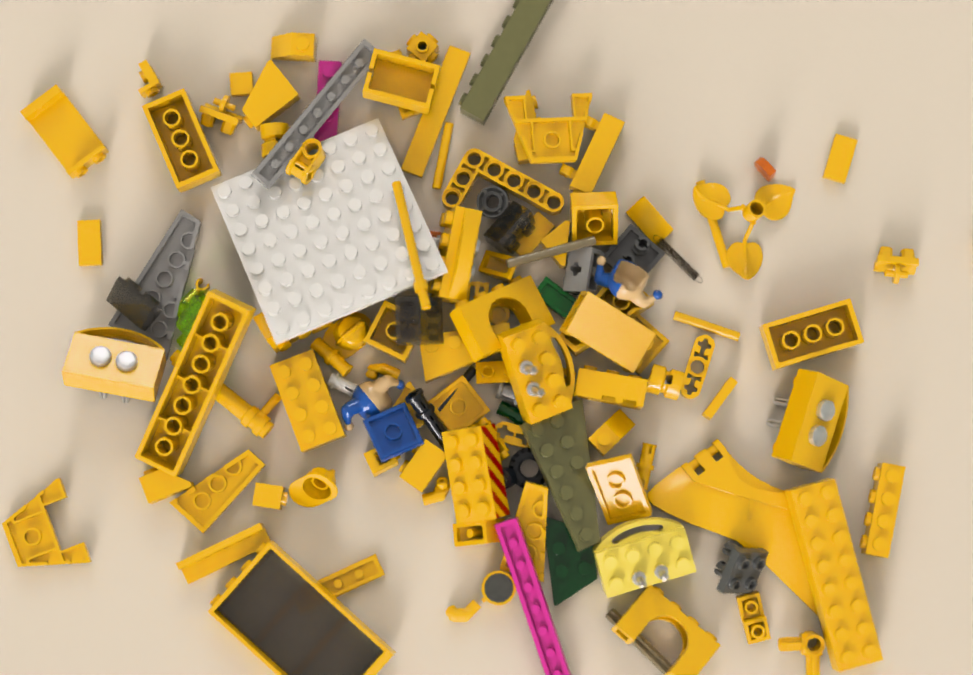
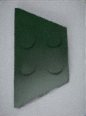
M547 517L546 546L555 606L597 579V572L592 551L593 545L578 552L565 523Z

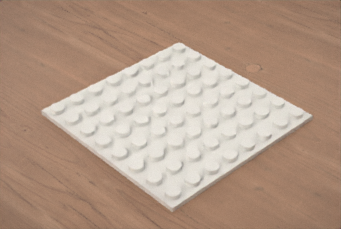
M378 118L321 141L320 143L325 152V160L307 185L303 184L301 179L294 175L289 176L284 171L271 188L267 189L251 175L255 170L253 169L210 187L276 345L414 287L415 279L392 183L395 181H400L424 279L429 281L448 273ZM311 150L309 152V155L316 154L318 150Z

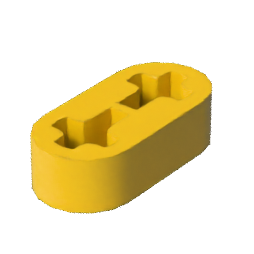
M503 421L495 425L496 431L498 428L502 429L503 426H507V431L514 433L513 437L505 435L504 438H501L504 443L520 448H530L528 443L524 445L522 444V439L515 437L516 434L524 435L520 425Z

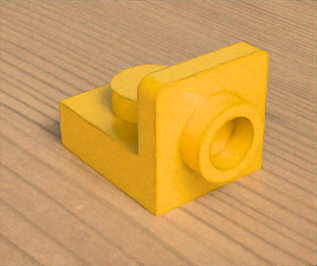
M144 60L138 64L142 70L138 73L147 85L138 91L143 98H151L160 92L159 89L163 88L149 62Z

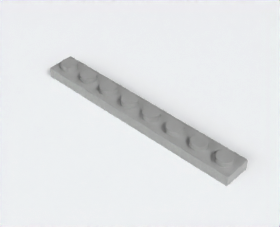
M364 39L251 173L267 189L271 188L286 170L289 161L296 155L303 142L315 135L369 70L374 47Z

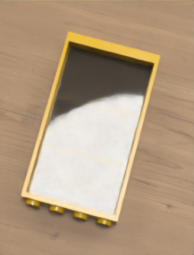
M274 541L268 544L263 542L255 551L258 554L253 561L248 559L240 568L242 573L239 577H232L225 585L227 590L222 596L217 594L209 603L212 607L208 612L277 675H376L396 653Z

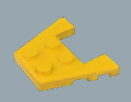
M592 93L571 94L572 117L528 119L525 95L504 97V103L530 164L571 163L577 161L583 130L592 100Z
M61 478L51 482L47 488L39 492L35 498L2 523L18 567L92 562L85 542L64 550L61 549L47 512V505L68 497Z

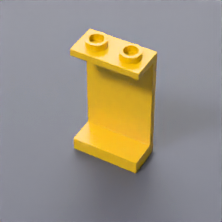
M57 84L20 111L73 179L75 177H82L88 172V167L94 163L98 164L106 158V154L109 151Z
M589 291L580 292L559 329L563 334L575 337L623 367L622 370L627 373H634L641 367L643 363L642 358L645 352L649 351L653 346V338L656 334Z

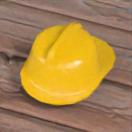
M359 312L351 313L340 318L334 325L330 326L324 334L323 341L332 349H337L340 352L339 355L346 359L366 345L364 339L372 322L365 314Z
M322 467L311 469L305 476L291 483L289 487L291 499L303 507L319 506L334 499L338 493L335 470H327Z

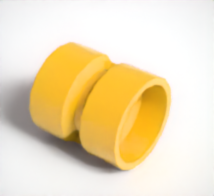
M271 122L260 125V136L264 140V143L261 144L262 158L266 157L289 129L288 123Z
M653 364L646 392L655 395L663 393L665 398L677 401L685 372L675 369L667 371L665 366Z

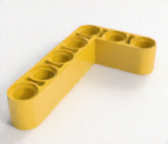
M476 148L470 149L465 153L442 195L443 206L447 210L455 206H462L479 176L549 215L559 214L564 206V198L560 193ZM471 156H478L481 161L477 165H471L468 159ZM496 166L500 169V173L497 176H491L488 173V169ZM461 175H466L470 181L466 185H461L457 182V178ZM509 178H518L520 184L517 187H511L507 182ZM531 188H537L540 195L532 198L528 195L527 191ZM452 194L459 198L458 202L453 205L446 202V198ZM550 199H557L560 206L552 209L548 206L547 202Z

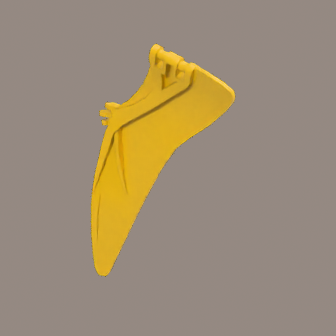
M718 439L714 440L711 443L712 446L708 449L704 448L693 456L694 459L689 463L685 462L681 467L675 469L647 493V498L653 506L671 516L732 539L744 548H763L768 551L769 554L765 565L817 615L785 491L775 488L750 474L729 454ZM716 453L722 457L717 462L712 457ZM700 466L704 472L697 475L694 470Z

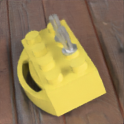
M644 517L627 521L608 531L600 538L601 541L592 547L603 591L607 598L697 572L684 526L680 522L668 518ZM651 524L662 525V528L637 532L612 542L614 537L631 528Z

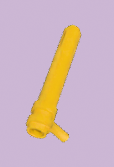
M178 349L169 359L174 367L181 353ZM223 383L216 401L241 420L240 423L244 427L252 429V433L255 436L265 438L275 425L267 415L282 398L275 393L260 410L255 405L251 406Z

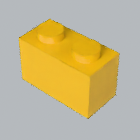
M427 439L423 441L424 445L412 450L414 456L410 462L406 459L398 470L401 472L399 476L401 479L422 493L446 460L445 452Z

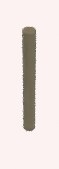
M594 236L509 258L506 259L507 267L511 268L596 245V239Z

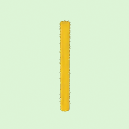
M705 180L696 182V185L706 184ZM708 219L722 267H730L727 263V249L718 221Z

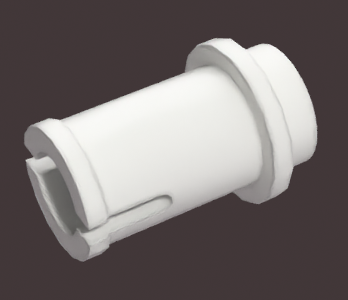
M332 373L327 383L331 390L334 388L352 397L357 386L356 383L340 377L339 373L337 375Z

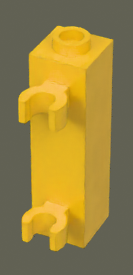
M607 113L603 114L600 122L590 116L587 117L584 127L595 131L578 169L575 170L563 163L559 171L560 175L572 179L569 190L573 191L572 193L593 192L624 127V121Z

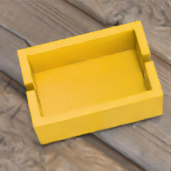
M374 48L369 72L367 73L363 88V98L428 115L440 72V65Z

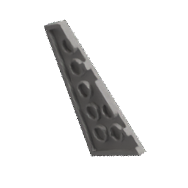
M182 209L108 324L111 327L136 331L150 337L165 349L166 361L168 360L202 224L200 220Z

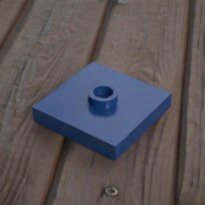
M405 402L363 420V424L381 463L424 445L423 439Z

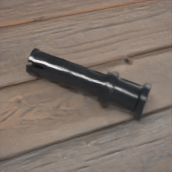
M421 388L415 389L406 396L405 401L413 407L416 412L415 416L424 421L444 451L441 432L447 430L434 413L433 404L429 403L424 397V391Z

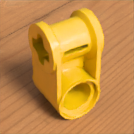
M314 138L304 141L296 155L289 161L285 171L286 174L289 176L294 175L301 179V182L305 185L309 184L325 160V152L320 141ZM311 150H318L316 154L309 155V152Z

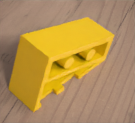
M584 365V368L578 369L573 396L641 410L644 405L648 380L642 379L641 376L620 375V372L613 370L601 372L597 371V367Z

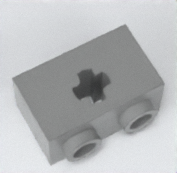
M593 247L570 251L567 256L563 291L574 295H579L581 291H589L596 296L599 292V285L594 281L598 265L597 258L604 256L605 252Z

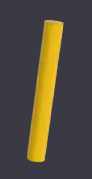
M445 122L432 185V188L441 190L454 125L450 122Z
M675 311L673 320L738 341L740 337V332Z

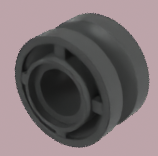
M488 186L478 194L477 207L479 211H483L482 214L486 217L498 219L508 212L510 199L508 194L500 187ZM493 196L498 197V206L496 208H489L488 200Z

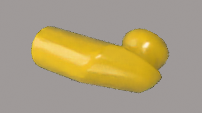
M386 363L370 364L365 373V376L372 380L377 379L378 373L390 375L397 380L400 375V369Z
M442 476L437 479L433 492L422 494L424 505L443 501L450 490V481L446 477Z
M472 600L465 608H456L454 605H451L446 609V615L453 622H467L481 606L475 600Z

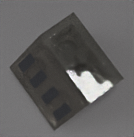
M513 201L483 235L486 241L500 253L505 255L514 254L520 247L519 241L524 236L529 237L533 233L536 222L528 208Z
M419 296L395 297L397 346L444 344L442 298L429 297L431 308L422 310Z

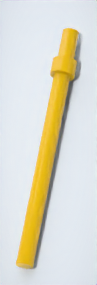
M395 181L392 183L415 279L413 285L415 293L419 296L422 310H427L431 308L427 293L429 287L427 280L423 277L400 181Z

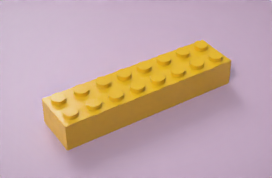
M217 289L207 292L135 454V458L173 477H177L184 472L256 308Z
M826 478L785 489L786 499L832 669L842 672L883 660L835 478Z

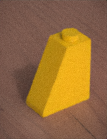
M271 59L266 63L242 108L245 115L242 119L250 129L255 127L257 131H260V125L270 123L300 100L297 91Z

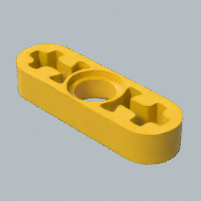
M708 335L697 337L693 343L680 390L681 395L686 399H694L701 392L715 348L714 340ZM703 340H707V345L710 346V349H705L703 356H707V360L700 356H694V353H700L701 346L698 345V342L702 343ZM693 361H700L703 364L704 369L701 373L697 374L691 370V363ZM688 374L695 378H701L700 382L698 380L694 381L693 387L696 389V392H692L690 395L687 394V389H684V386H688L691 382V378H687Z

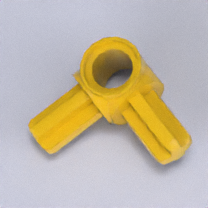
M808 630L804 633H799V637H780L778 639L779 651L800 650V653L806 656V675H820L819 656L823 655L825 642L820 635ZM811 638H816V645L808 648V641Z

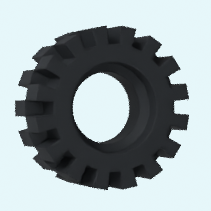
M528 447L517 451L509 463V468L516 473L517 480L515 484L521 488H524L525 481L540 485L545 482L539 466L538 473L534 477H525L521 473L520 466L523 461L531 459L536 462L531 449Z

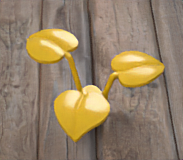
M707 183L694 186V204L699 213L705 218L720 220L724 215V211L742 210L744 219L750 222L743 238V243H733L726 252L728 265L743 279L749 280L754 277L759 271L763 260V253L759 244L755 242L747 243L753 226L763 215L770 220L777 221L783 219L791 209L795 189L781 184L765 185L757 190L754 196L755 200H752L747 205L727 207L731 197L728 189L723 185Z

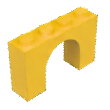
M519 275L511 279V282L508 281L509 284L506 286L503 283L491 288L492 292L486 294L485 291L474 295V300L469 302L467 299L461 300L455 304L456 308L449 313L474 363L494 354L502 348L489 322L491 305L497 304L509 308L516 315L521 325L535 319L546 322L550 327L555 324L531 275L524 278Z
M652 585L645 587L611 630L629 645L650 621L664 620L671 623L681 635L682 650L679 657L664 675H698L721 646L717 642V638L712 633L705 632L700 628L696 619L685 615L681 611L682 608L676 602H670L663 596L664 592L660 588Z

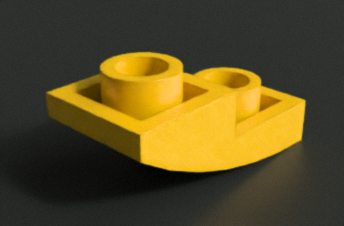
M754 591L736 596L748 644L771 639L760 593Z

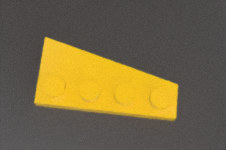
M525 481L515 517L518 516L539 581L544 582L548 487ZM503 554L500 569L510 572L505 554Z

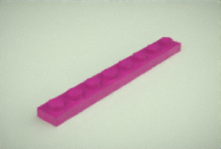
M518 516L495 524V528L545 675H571Z

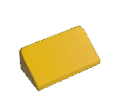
M645 196L639 199L626 212L645 236L655 244L661 238L665 239L673 232V228Z

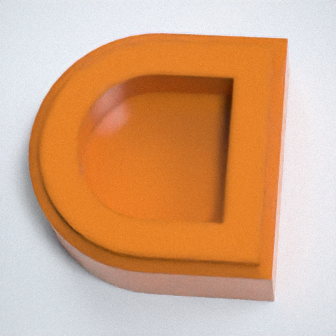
M760 157L754 162L756 169L768 182L774 178L776 170L766 159Z

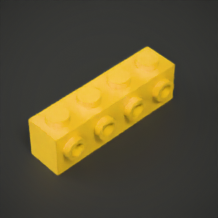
M884 462L878 463L877 467L875 466L872 475L874 486L868 496V503H870L869 512H866L864 517L865 534H862L859 545L862 548L861 554L889 558L906 467Z

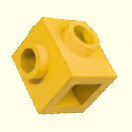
M422 31L418 35L414 34L406 44L408 45V57L434 63L439 56L437 39L429 33L425 35ZM423 44L426 46V49L420 50L419 47Z

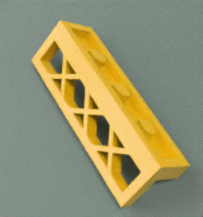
M258 523L176 563L179 570H182L187 583L191 584L255 553L263 542L268 544L271 542V539L263 523Z

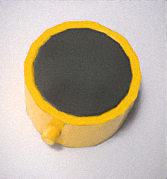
M493 571L487 574L481 585L484 596L481 600L483 602L487 600L494 605H504L510 602L516 591L512 575L504 571Z

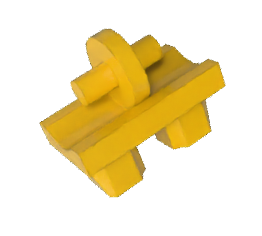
M224 95L222 100L214 98L213 104L220 107L209 103L200 106L199 112H202L200 124L212 128L216 118L223 120L220 131L225 134L232 135L237 125L243 122L242 118L244 116L228 111H235L236 105L230 103V96Z
M882 246L873 265V271L884 272V276L892 277L893 284H898L900 278H907L908 274H915L916 267L919 265V258H915L913 249H901L899 257L892 256L891 247Z

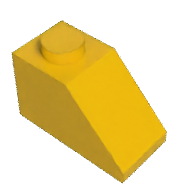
M291 32L273 36L270 59L315 62L317 45L315 34Z
M619 409L587 440L604 456L636 424Z
M155 467L144 471V476L139 477L149 504H154L195 486L189 480L179 476L173 477L161 470H157Z
M504 518L453 524L455 547L500 542L495 524L504 521Z

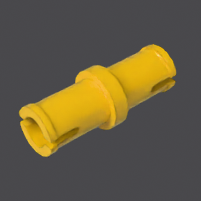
M321 337L316 338L311 344L310 348L324 359V363L331 365L343 377H346L353 369V365L349 364L339 355L340 352L337 349H332Z
M642 443L639 463H636V467H638L637 470L644 489L648 490L651 470L654 471L652 464L657 445Z

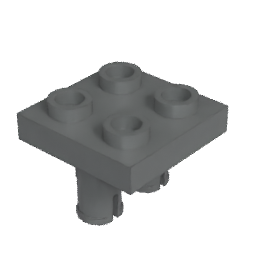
M630 224L618 238V244L612 245L604 254V257L606 258V264L612 269L619 259H624L638 265L649 273L665 255V252L635 226Z
M727 541L724 545L726 548H723L722 552L729 556L728 562L726 564V562L720 561L716 564L717 568L714 569L715 574L721 576L716 589L722 594L752 593L757 586V580L766 564L769 552L763 548H741L733 541Z

